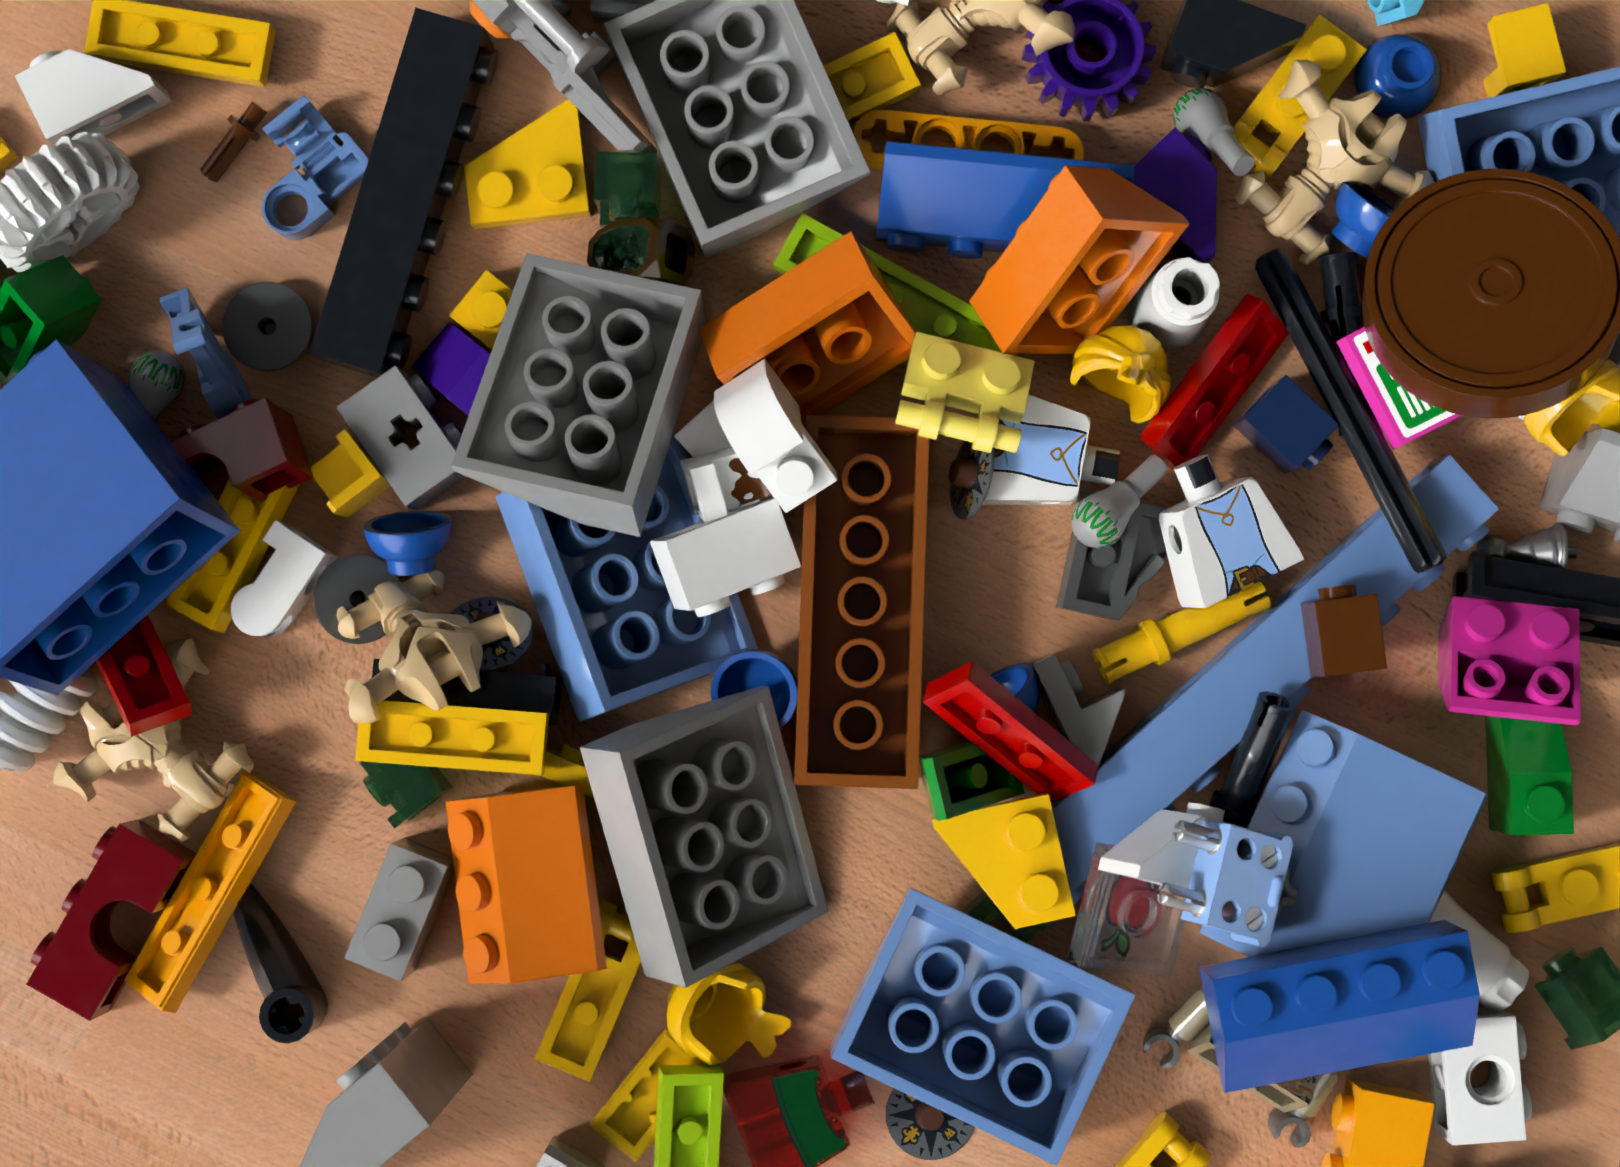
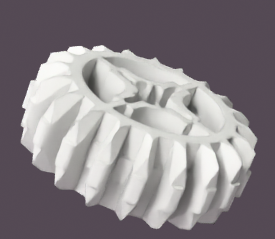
M88 132L77 133L73 138L62 136L51 146L42 145L40 150L30 157L23 156L22 162L14 169L5 170V177L0 181V259L7 268L12 267L16 272H23L61 255H64L65 258L69 256L74 258L78 251L86 246H90L93 241L105 234L115 222L122 220V212L133 205L134 196L140 187L137 182L138 174L131 167L132 162L122 149L117 148L102 133L89 134Z

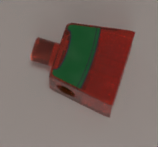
M819 1055L742 1070L724 1076L723 1092L753 1167L820 1166L851 1145L850 1133L843 1116L875 1104L865 1074L855 1071L829 1081Z

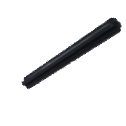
M1277 248L1263 254L1256 260L1255 270L1331 415L1339 424L1338 428L1411 567L1417 573L1437 567L1444 562L1446 552L1289 256L1282 248Z

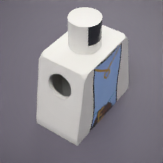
M1028 394L1025 413L1020 424L999 419V424L1022 429L1016 453L994 448L992 481L982 505H1071L1077 500L1080 480L1110 486L1115 483L1120 451L1087 445L1091 418L1087 415Z
M1208 454L1193 458L1174 468L1186 500L1160 512L1159 523L1181 607L1207 608L1304 560L1300 549L1257 481L1252 477L1234 478L1220 483Z

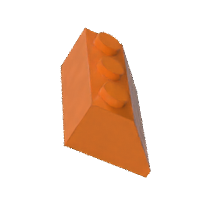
M1065 165L1061 172L1051 180L1048 190L1030 216L1018 227L1015 237L998 261L986 272L985 279L969 302L1003 354H1074L1083 340L1092 335H1098L1113 324L1188 227L1189 222L1181 213L1110 169Z
M851 231L698 328L715 374L724 385L765 358L799 405L802 425L807 422V415L821 414L908 360L917 332L878 267Z
M583 784L497 792L445 801L468 985L513 984L607 969Z

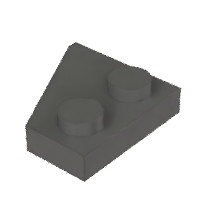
M1082 490L1079 501L1096 493V491ZM1140 502L1138 508L1131 515L1125 531L1119 540L1105 548L1097 549L1084 545L1077 539L1072 530L1056 608L1119 621L1137 599V592L1146 581L1151 580L1166 562L1163 560L1167 552L1159 523V513L1167 508Z

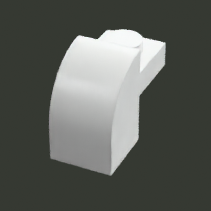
M765 358L714 391L715 412L732 448L750 475L754 473L758 475L785 513L837 481L836 470L801 424L799 405Z

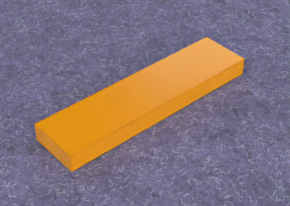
M243 771L124 979L126 983L161 1011L177 1012L237 907L238 901L241 900L297 802L257 773Z

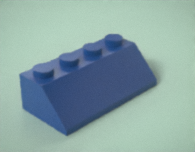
M886 141L876 240L888 241V249L904 253L922 252L923 245L947 247L948 255L967 259L981 258L983 251L1003 253L1015 237L1018 227L1030 216L1048 190L1051 180L1061 172L1065 165L1110 169L1131 183L1134 177V165Z
M1446 920L1199 967L1222 1089L1225 1093L1473 1046L1480 992L1468 931Z

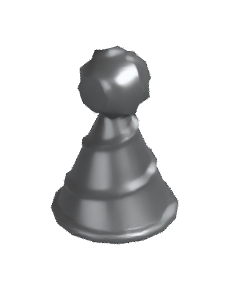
M1555 523L1553 526L1543 528L1539 532L1522 536L1508 544L1500 535H1485L1478 541L1476 551L1479 549L1486 550L1487 556L1509 558L1514 561L1566 569L1568 558L1576 559L1577 547L1568 546L1567 532L1561 523Z

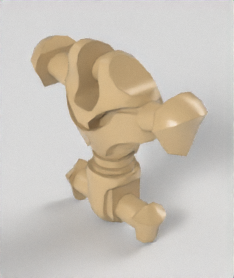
M952 0L948 8L945 6L942 10L938 6L924 21L918 15L917 1L909 2L908 6L898 3L894 13L886 22L889 32L893 33L900 30L905 36L907 52L911 61L927 71L930 70L937 79L932 89L939 96L951 90L964 87L968 69L957 66L951 59V56L968 44L966 38L969 37V33L975 31L974 27L977 25L981 27H995L999 25L1003 28H1011L1015 32L1023 25L1034 34L1031 45L1036 56L1059 45L1073 42L1076 30L1070 14L1062 11H1052L1049 14L1045 12L1042 6L1046 0Z
M1295 60L1292 63L1289 80L1277 97L1281 99L1295 97L1309 117L1302 124L1306 133L1305 139L1308 141L1307 151L1309 152L1306 169H1302L1300 175L1295 177L1290 175L1279 193L1265 182L1263 170L1254 174L1244 175L1242 185L1235 198L1239 205L1249 200L1262 212L1261 217L1265 221L1264 225L1267 230L1276 237L1281 236L1285 240L1291 239L1304 252L1300 256L1299 261L1309 265L1315 259L1329 253V241L1332 235H1321L1308 222L1316 212H1320L1325 207L1323 201L1326 200L1325 196L1331 193L1329 189L1332 187L1338 189L1342 186L1343 182H1347L1351 186L1355 185L1357 188L1366 187L1370 190H1374L1376 185L1379 184L1396 194L1393 207L1397 209L1413 194L1434 183V180L1428 170L1407 173L1393 164L1398 155V145L1405 131L1407 121L1400 114H1395L1383 122L1371 111L1380 102L1381 95L1375 90H1369L1347 100L1333 98L1328 101L1315 82L1321 77V67L1319 64L1310 60Z
M438 570L416 575L404 582L397 580L395 582L385 581L378 584L374 588V592L368 595L369 600L348 611L343 606L337 609L338 630L342 636L350 639L360 638V631L381 621L384 633L392 639L379 660V670L381 672L364 684L357 679H348L344 690L349 696L348 708L350 718L355 723H373L380 720L377 705L397 690L435 711L444 708L448 704L440 685L458 676L470 692L481 688L479 670L483 657L482 645L509 636L515 648L528 636L532 620L526 612L499 601L496 602L500 613L470 623L462 615L427 613L426 607L420 600L433 593L437 598L445 586V576L443 572Z
M192 638L177 639L166 646L165 651L169 657L173 658L171 664L183 688L194 672L205 675L209 674L210 670L201 662L196 644ZM87 700L81 706L80 712L88 727L89 739L95 751L77 764L58 762L53 771V784L69 788L89 802L96 796L92 782L110 769L115 775H119L136 768L144 769L148 767L153 770L158 767L157 771L163 774V784L169 789H174L181 796L180 800L167 814H157L159 832L184 842L191 837L186 828L200 813L205 814L209 809L213 810L220 806L226 797L225 792L229 788L227 784L242 768L251 772L254 763L247 754L245 744L232 743L225 740L223 753L209 766L198 749L194 751L188 750L186 745H183L181 738L182 719L131 737L114 700L105 709Z

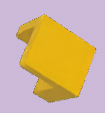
M1549 3L1495 15L1488 21L1487 26L1498 65L1495 70L1483 79L1488 98L1553 83L1566 73Z
M344 429L335 436L340 445L310 468L314 480L330 499L326 503L333 514L350 518L391 485L355 434Z

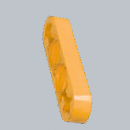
M872 110L861 116L853 130L854 137L867 166L876 170H883L885 147L884 153L877 154L872 152L871 142L862 140V136H871L873 134L875 126L885 127L886 137L904 140L905 127L915 128L911 144L921 145V140L927 133L940 130L949 134L954 141L955 148L980 151V145L985 139L991 136H1000L1010 142L1014 154L1024 155V139L1033 140L1030 152L1048 153L1051 144L1057 143L1062 145V154L1071 156L1072 160L1083 161L1084 148L1079 137L1069 129L1056 126L892 110Z

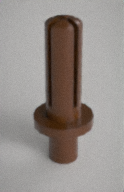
M254 101L251 102L239 119L234 115H230L227 119L232 124V127L200 168L201 173L207 179L218 182L250 138L256 142L259 140L260 135L254 129L266 115L267 111Z

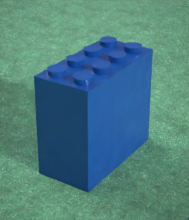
M57 339L46 349L36 353L29 360L27 366L0 389V678L58 696L241 530L188 462L178 453L171 444L170 439L133 394L124 380Z

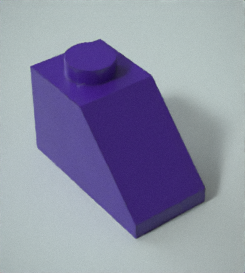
M1175 127L1134 166L1132 183L1181 213L1189 222L1188 227L1171 247V250L1179 258L1191 257V259L1202 263H1209L1216 253L1217 170L1210 164L1212 156L1203 143L1192 135L1184 137Z
M448 322L411 368L469 416L490 354L452 323Z

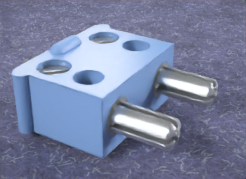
M1184 820L1178 821L1174 828L1201 836L1200 839L1187 834L1172 832L1173 839L1176 842L1198 848L1189 889L1166 882L1161 884L1158 889L1185 897V901L1157 894L1158 902L1183 910L1181 916L1183 920L1231 933V938L1237 942L1266 947L1270 943L1274 923L1278 919L1281 910L1286 906L1293 907L1295 905L1297 890L1289 885L1288 868L1293 848L1292 838L1288 835L1260 831L1254 832L1231 824L1205 821L1203 827ZM1282 891L1285 895L1289 897L1281 898Z

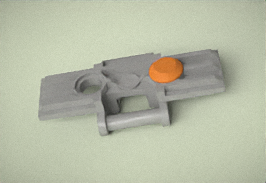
M470 0L472 16L495 38L512 37L515 41H520L551 73V78L554 80L552 84L619 151H623L633 157H653L658 152L655 146L606 96L599 76L616 58V55L610 50L611 45L596 32H593L591 35L585 32L581 35L566 20L571 13V9L562 0Z

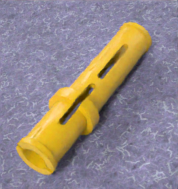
M1260 581L1207 608L1186 607L1156 622L1148 618L1138 623L1137 631L1101 648L1091 650L1095 663L1100 662L1101 665L1097 669L1105 683L1110 685L1115 680L1153 662L1161 666L1171 661L1170 654L1252 615L1271 609L1269 596H1260V593L1266 592L1264 585Z

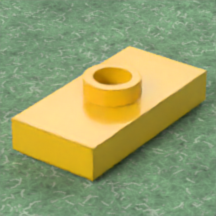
M666 1026L592 1118L589 1125L637 1163L655 1140L659 1066L701 1065L706 1063L684 1053L670 1035Z

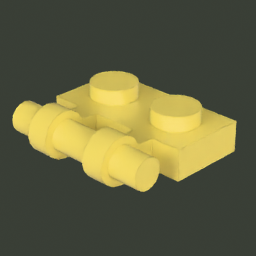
M916 332L901 395L924 400L925 402L924 405L901 400L895 424L918 429V436L936 440L939 434L972 442V449L991 453L992 448L1016 453L1022 429L999 424V419L1017 424L1021 423L1026 409L1035 361ZM948 406L976 413L978 418L945 411L944 407Z

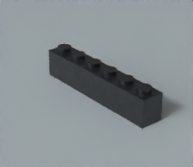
M415 7L311 346L310 353L324 362L375 377H380L395 365L402 369L407 362L412 337L406 334L412 312H420L427 297L429 279L423 276L430 254L436 256L439 253L445 238L446 221L441 220L447 197L454 199L461 186L464 167L458 161L464 141L472 142L478 130L481 109L475 105L481 85L489 86L496 71L498 52L493 49L494 45L484 27Z

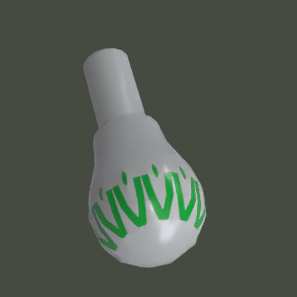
M1206 88L1191 89L1184 93L1176 102L1173 112V121L1176 129L1184 137L1187 135L1196 137L1209 152L1216 153L1236 176L1247 174L1253 168L1255 161L1236 139L1234 128L1229 121L1227 109L1222 98L1217 93Z
M163 351L146 352L133 363L128 387L154 420L183 390L185 383L184 369L174 356Z
M1150 455L1123 482L1117 481L1108 488L1079 501L1071 516L1072 530L1077 539L1084 545L1097 549L1109 547L1117 542L1125 531L1131 515L1140 504L1139 499L1168 472L1164 461L1156 455Z

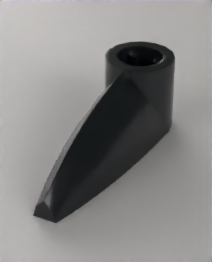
M250 882L241 900L237 903L234 916L248 962L265 999L260 1007L259 1021L262 1030L269 1038L279 1043L289 1044L299 1041L322 1024L327 1015L328 1002L319 981L294 939L266 900ZM299 1002L305 1014L299 1017V1019L297 1017L288 1019L283 1008L289 1005V1003L296 1004Z

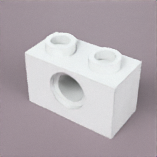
M1486 1007L1478 1008L1473 1046L1428 1054L1432 1102L1435 1104L1433 1111L1435 1133L1451 1145L1526 1140L1525 1121H1529L1532 1117V1102L1527 1086L1521 1083L1520 1060L1526 1057L1527 1043L1524 1029L1519 1022H1516L1515 1015L1504 1010L1494 1013ZM1482 1061H1489L1491 1065L1489 1080L1481 1087L1472 1088L1470 1075L1473 1068Z

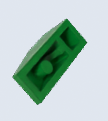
M1485 716L1489 830L1509 835L1574 834L1572 771L1562 724Z

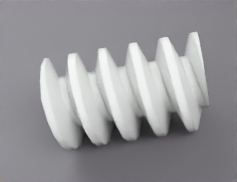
M88 669L58 696L10 681V683L17 690L14 695L0 691V769L26 772L33 767L35 757L32 752L42 753L50 747L51 739L48 733L59 734L66 728V720L63 714L71 716L78 714L82 706L79 696L90 697L97 692L98 684Z

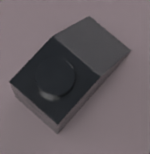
M1183 0L1159 68L1171 72V78L1181 85L1196 89L1204 88L1205 85L1215 88L1290 53L1303 36L1307 24L1240 0Z

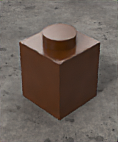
M1356 584L1320 588L1318 589L1319 601L1301 603L1310 676L1326 677L1387 669L1377 594L1357 596Z

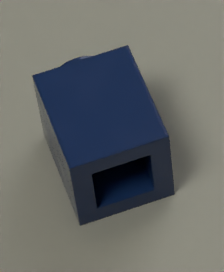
M1287 375L1273 382L1233 424L1244 437L1284 474L1298 469L1301 465L1307 471L1312 469L1333 447V444L1327 437L1339 425Z

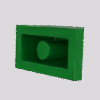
M64 255L8 277L2 284L0 289V381L3 385L23 370L36 353L46 349L56 339L69 347L85 334L102 301L88 279L80 275Z
M972 741L919 755L923 783L927 792L931 813L937 821L946 820L1025 793L1023 784L1018 778Z

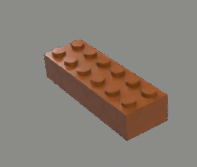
M807 415L806 430L836 470L837 481L804 501L794 785L918 789L929 438L918 436V429L895 424L896 418Z

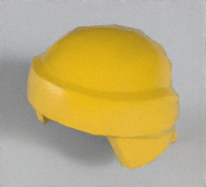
M1133 325L1110 326L1098 335H1092L1083 340L1074 353L1072 360L1073 368L1070 375L1072 385L1076 386L1081 378L1097 392L1127 403L1130 407V417L1133 422L1142 423L1151 420L1158 414L1171 387V378L1168 374L1167 354L1163 350L1161 342L1149 331Z
M1607 359L1597 374L1575 394L1552 407L1525 415L1524 424L1531 436L1540 444L1547 445L1556 454L1564 457L1570 453L1575 444L1593 424L1619 433V366Z
M738 961L686 988L674 984L670 989L667 999V1028L670 1035L684 1053L713 1066L725 1062L746 1042H751L762 1058L769 1057L777 1047L774 1036L782 1035L791 1027L792 1020L783 1015L763 1010L766 993L762 979L753 973L750 968Z

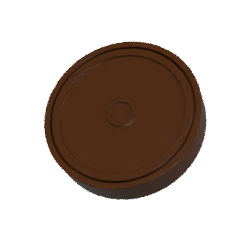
M1482 169L1463 172L1436 181L1413 194L1395 209L1381 227L1370 249L1362 297V315L1369 343L1384 369L1397 383L1420 400L1436 408L1463 416L1491 419L1518 417L1552 407L1582 389L1602 368L1615 345L1620 332V238L1608 219L1593 203L1570 187L1545 176L1520 170Z

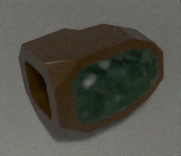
M646 217L622 219L599 229L589 240L587 263L589 267L684 286L693 274L695 245L688 229L669 219Z

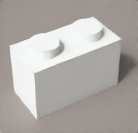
M775 498L760 499V502L728 511V516L706 523L700 521L650 541L674 609L695 610L697 617L710 615L731 606L729 595L749 588L752 595H757L778 588L786 583L783 576L784 573L801 567L780 505Z

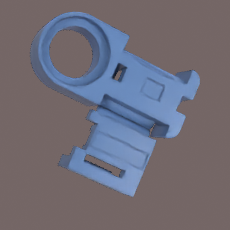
M303 95L262 128L279 148L286 144L296 156L291 161L295 168L267 191L262 202V213L266 223L278 234L291 240L309 237L335 216L329 207L363 180L369 160L349 134L345 132L337 134L309 99ZM305 118L308 119L305 120L296 129H294L291 133H289L286 137L283 138L285 134H287L290 130L297 126L301 121H303ZM340 137L344 144L339 146L335 142L336 138ZM301 167L306 175L303 176L298 169ZM290 195L304 197L308 205L305 219L295 226L282 225L277 218L279 203Z
M188 287L160 297V304L170 318L172 342L177 355L186 351L191 353L198 365L197 373L198 380L201 383L202 395L217 419L231 414L232 409L236 405L251 400L241 374L227 351L222 349L212 332L210 323Z

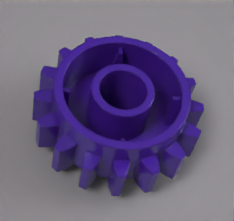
M1059 0L1060 5L1056 7L1054 4L1045 1L1042 6L1045 12L1049 14L1052 11H1062L1070 14L1076 30L1073 42L1059 45L1037 56L1031 43L1024 46L1022 60L1036 63L1028 71L1026 76L1027 83L1037 84L1043 82L1045 85L1039 101L1045 104L1054 97L1061 100L1059 115L1065 117L1070 112L1072 106L1081 107L1083 121H1090L1095 107L1101 106L1108 118L1114 116L1118 109L1117 98L1131 105L1139 94L1134 84L1146 85L1152 73L1147 66L1141 63L1151 61L1156 53V46L1144 43V39L1151 31L1152 25L1150 22L1139 23L1135 16L1139 5L1135 1L1126 6L1119 0ZM1027 30L1026 36L1032 40L1034 34ZM1084 42L1094 44L1100 49L1103 59L1098 62H1087L1077 55L1074 46Z

